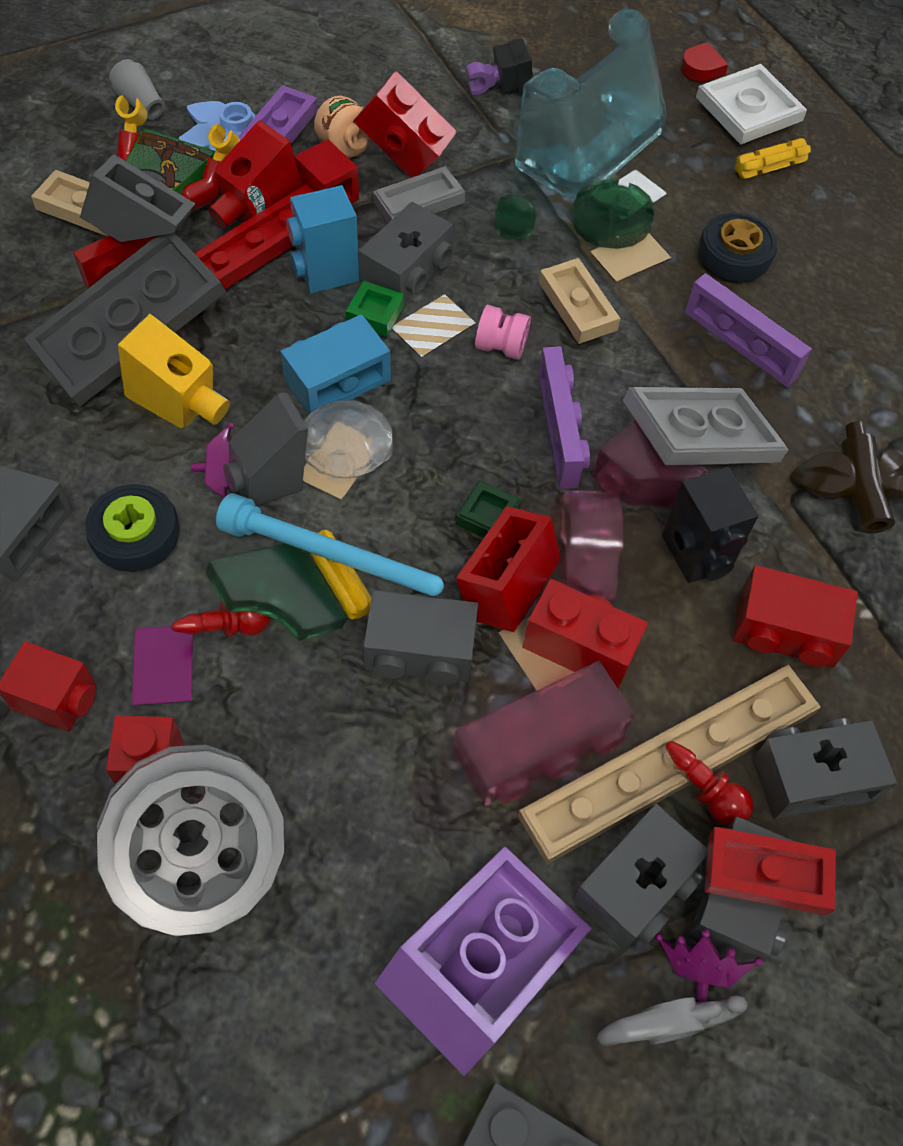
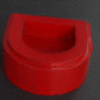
M708 42L687 49L681 65L682 73L690 80L696 82H707L726 75L728 63Z

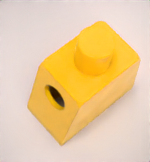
M149 314L118 344L124 395L179 428L188 427L198 415L213 425L218 424L224 418L230 407V401L213 390V365L209 359L156 317Z

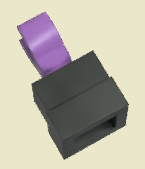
M523 38L493 47L495 66L490 64L484 65L480 62H473L466 66L470 79L480 77L477 80L468 82L472 95L485 93L496 82L500 83L503 93L517 90L518 96L534 93L532 59Z

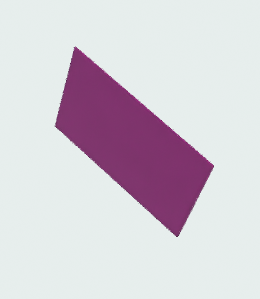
M171 626L135 628L132 706L192 701L193 635L175 632Z

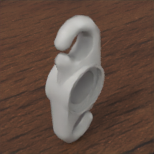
M737 995L730 996L727 999L696 1002L694 997L665 1002L644 1009L641 1013L627 1016L608 1024L598 1032L597 1041L600 1045L609 1047L635 1041L649 1040L650 1044H659L685 1038L737 1017L747 1009L748 1002L744 997Z

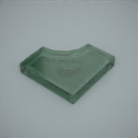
M284 543L211 560L208 563L205 573L228 613L250 611L270 616L285 625L299 641L341 629L348 619L347 614L305 550Z

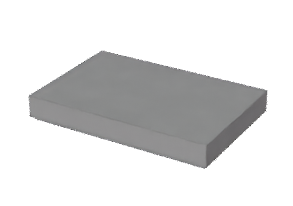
M629 387L623 399V402L665 465L781 462L788 452L787 446L742 388Z

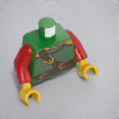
M123 95L119 96L115 103V109L125 122L124 131L119 130L116 156L194 202L193 211L214 202L220 192V187L214 174L215 169L240 141L239 137L230 130L227 139L224 141L226 130L220 124H215L208 134L210 144L216 149L214 151L145 128L138 134L137 127L143 125L147 120V110L137 98L135 110L128 114L129 102Z

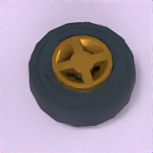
M736 212L720 214L711 219L703 230L699 243V256L706 268L721 278L739 282L755 280L764 275L774 261L777 252V238L771 227L759 218Z

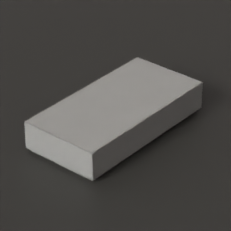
M444 166L373 191V203L387 223H389L411 202L420 205L434 214L465 203V191L448 168Z

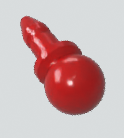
M244 595L234 603L230 600L222 601L219 610L205 611L200 615L198 613L188 614L174 621L171 628L175 632L191 635L200 634L202 631L207 633L223 630L227 637L235 636L237 632L246 636H254L262 633L268 627L271 621V609L263 598L257 595Z
M674 741L667 742L666 750L674 765L680 771H684L685 776L697 788H701L696 795V799L700 803H707L708 811L715 822L728 827L736 816L746 821L750 819L753 812V799L745 787L738 783L728 782V774L725 771H720L713 776V771L701 760H697L696 755L690 749Z

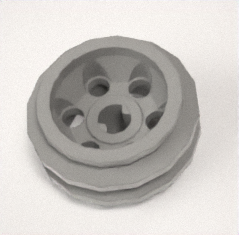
M206 744L168 747L136 762L111 788L97 822L98 872L113 903L140 926L174 936L214 932L247 915L272 887L284 855L283 815L269 785L238 755ZM204 786V792L200 799L192 796H181L182 787ZM230 802L239 804L242 807V815L239 820L234 823H225L220 819V811L224 805ZM151 804L159 805L162 811L156 824L147 825L140 821L139 818ZM196 820L201 835L191 842H180L177 827L185 821ZM235 848L239 851V854L229 868L220 866L218 864V856L222 850ZM154 850L160 854L161 861L155 869L143 870L139 867L137 858L143 851ZM184 872H195L200 877L199 885L177 886V879Z

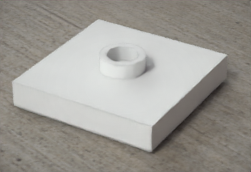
M762 64L700 85L696 98L740 144L802 122L807 111Z

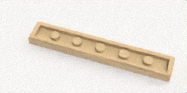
M788 664L519 810L518 818L546 865L692 784L685 776V772L680 771L674 765L666 750L667 742L674 741L690 749L696 755L697 760H701L712 771H715L765 743L766 737L769 734L780 729L794 727L812 717L821 706Z

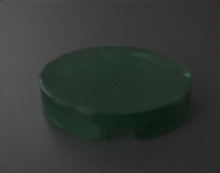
M604 179L593 181L582 187L576 194V200L573 202L571 222L575 231L587 242L603 248L620 249L631 247L644 240L652 229L655 206L650 196L639 186L629 183V187L618 185L619 180Z

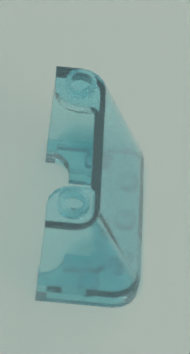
M624 7L612 16L609 21L608 33L615 40L613 51L581 77L575 79L561 69L549 68L535 75L523 86L515 167L568 199H583L591 195L656 139L664 129L667 112L651 28L648 20L636 10Z

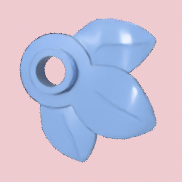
M207 101L187 105L188 113L197 124L181 135L179 139L215 151L216 149L208 140V134L212 126L220 124L226 130L225 141L230 130L239 136L254 119L255 114L247 104L242 102L224 104L219 101Z

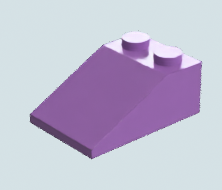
M503 847L399 948L374 984L465 1076L495 1044L592 928L507 847Z

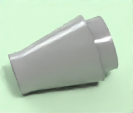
M125 59L118 62L112 68L109 80L112 84V90L116 95H123L133 107H136L135 102L138 98L145 106L148 115L147 119L149 120L158 118L164 112L165 102L158 95L142 64Z

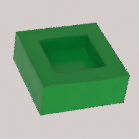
M363 280L345 311L346 321L362 314L377 334L387 337L404 308V293Z

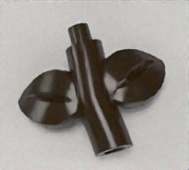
M854 421L845 426L847 439L841 444L842 453L831 451L813 456L799 465L790 474V479L798 487L820 497L836 499L849 496L860 531L867 534L880 533L895 525L893 512L887 496L903 498V456L891 450L878 454L875 436L866 433L864 422Z

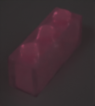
M599 660L455 731L453 751L484 806L499 799L502 804H507L525 795L531 789L530 783L546 775H549L551 779H557L569 773L580 763L579 758L595 750L598 755H604L619 747L627 738L625 734L635 714Z

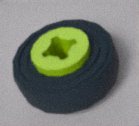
M139 484L115 487L101 495L90 507L85 521L87 541L92 551L102 563L120 571L135 572L150 569L162 562L176 547L180 533L176 509L166 495L151 486ZM133 522L132 527L126 530L125 526Z

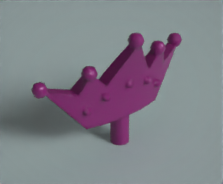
M228 423L223 431L206 444V462L191 463V471H205L204 484L223 499L227 496L226 490L230 489L225 479L223 465L228 463L229 437L230 431L234 427L233 423Z
M707 929L702 930V938L692 950L686 945V940L683 936H678V943L675 947L664 939L663 934L657 933L655 935L656 941L661 943L676 974L697 981L695 999L699 1002L707 1001L708 985L730 988L755 965L762 966L763 964L762 958L756 957L751 962L738 963L735 957V949L729 948L727 955L721 958L709 938L710 932Z

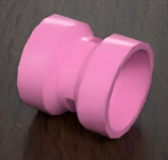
M486 305L479 322L475 349L486 352L496 349L503 351L505 357L520 360L529 334L531 316L521 313L511 316L504 314L501 308Z

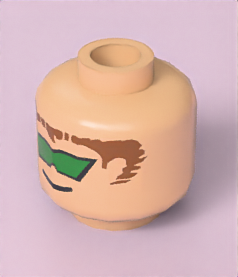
M342 95L331 97L323 102L317 110L314 120V130L319 141L322 143L329 139L348 158L357 157L363 153L370 145L372 139L353 122L363 107L351 98Z

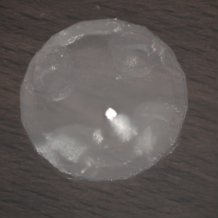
M355 400L334 401L318 407L304 420L308 427L305 461L319 473L325 474L332 483L346 484L353 478L374 471L383 462L391 458L393 453L392 428L386 417L371 405Z

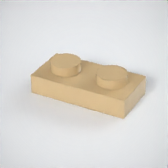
M55 170L31 196L36 210L102 235L110 236L80 218L90 182Z
M579 258L540 270L539 284L579 344L618 331L621 318Z

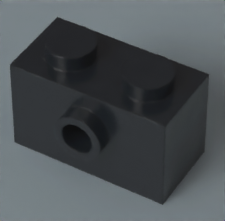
M726 467L682 481L662 537L688 583L703 578L713 581L724 577L734 569V564L743 546L748 541V536L758 518V514L730 468Z

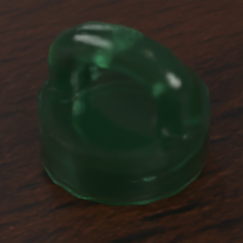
M513 194L504 195L499 198L494 221L495 228L506 238L523 239L528 237L535 229L536 209L530 201L521 196Z

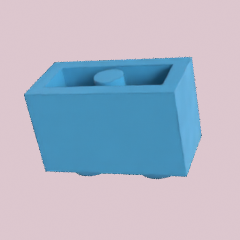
M343 186L290 197L292 217L286 218V227L290 241L296 248L295 251L290 252V261L296 278H304L310 294L358 282L357 216Z
M362 314L348 321L337 323L330 329L308 339L297 341L290 347L280 351L284 381L311 418L391 381L390 350Z

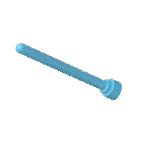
M230 493L219 505L216 525L222 532L236 537L249 536L255 532L430 596L439 595L443 590L444 583L437 575L261 514L260 508L255 506L252 499Z

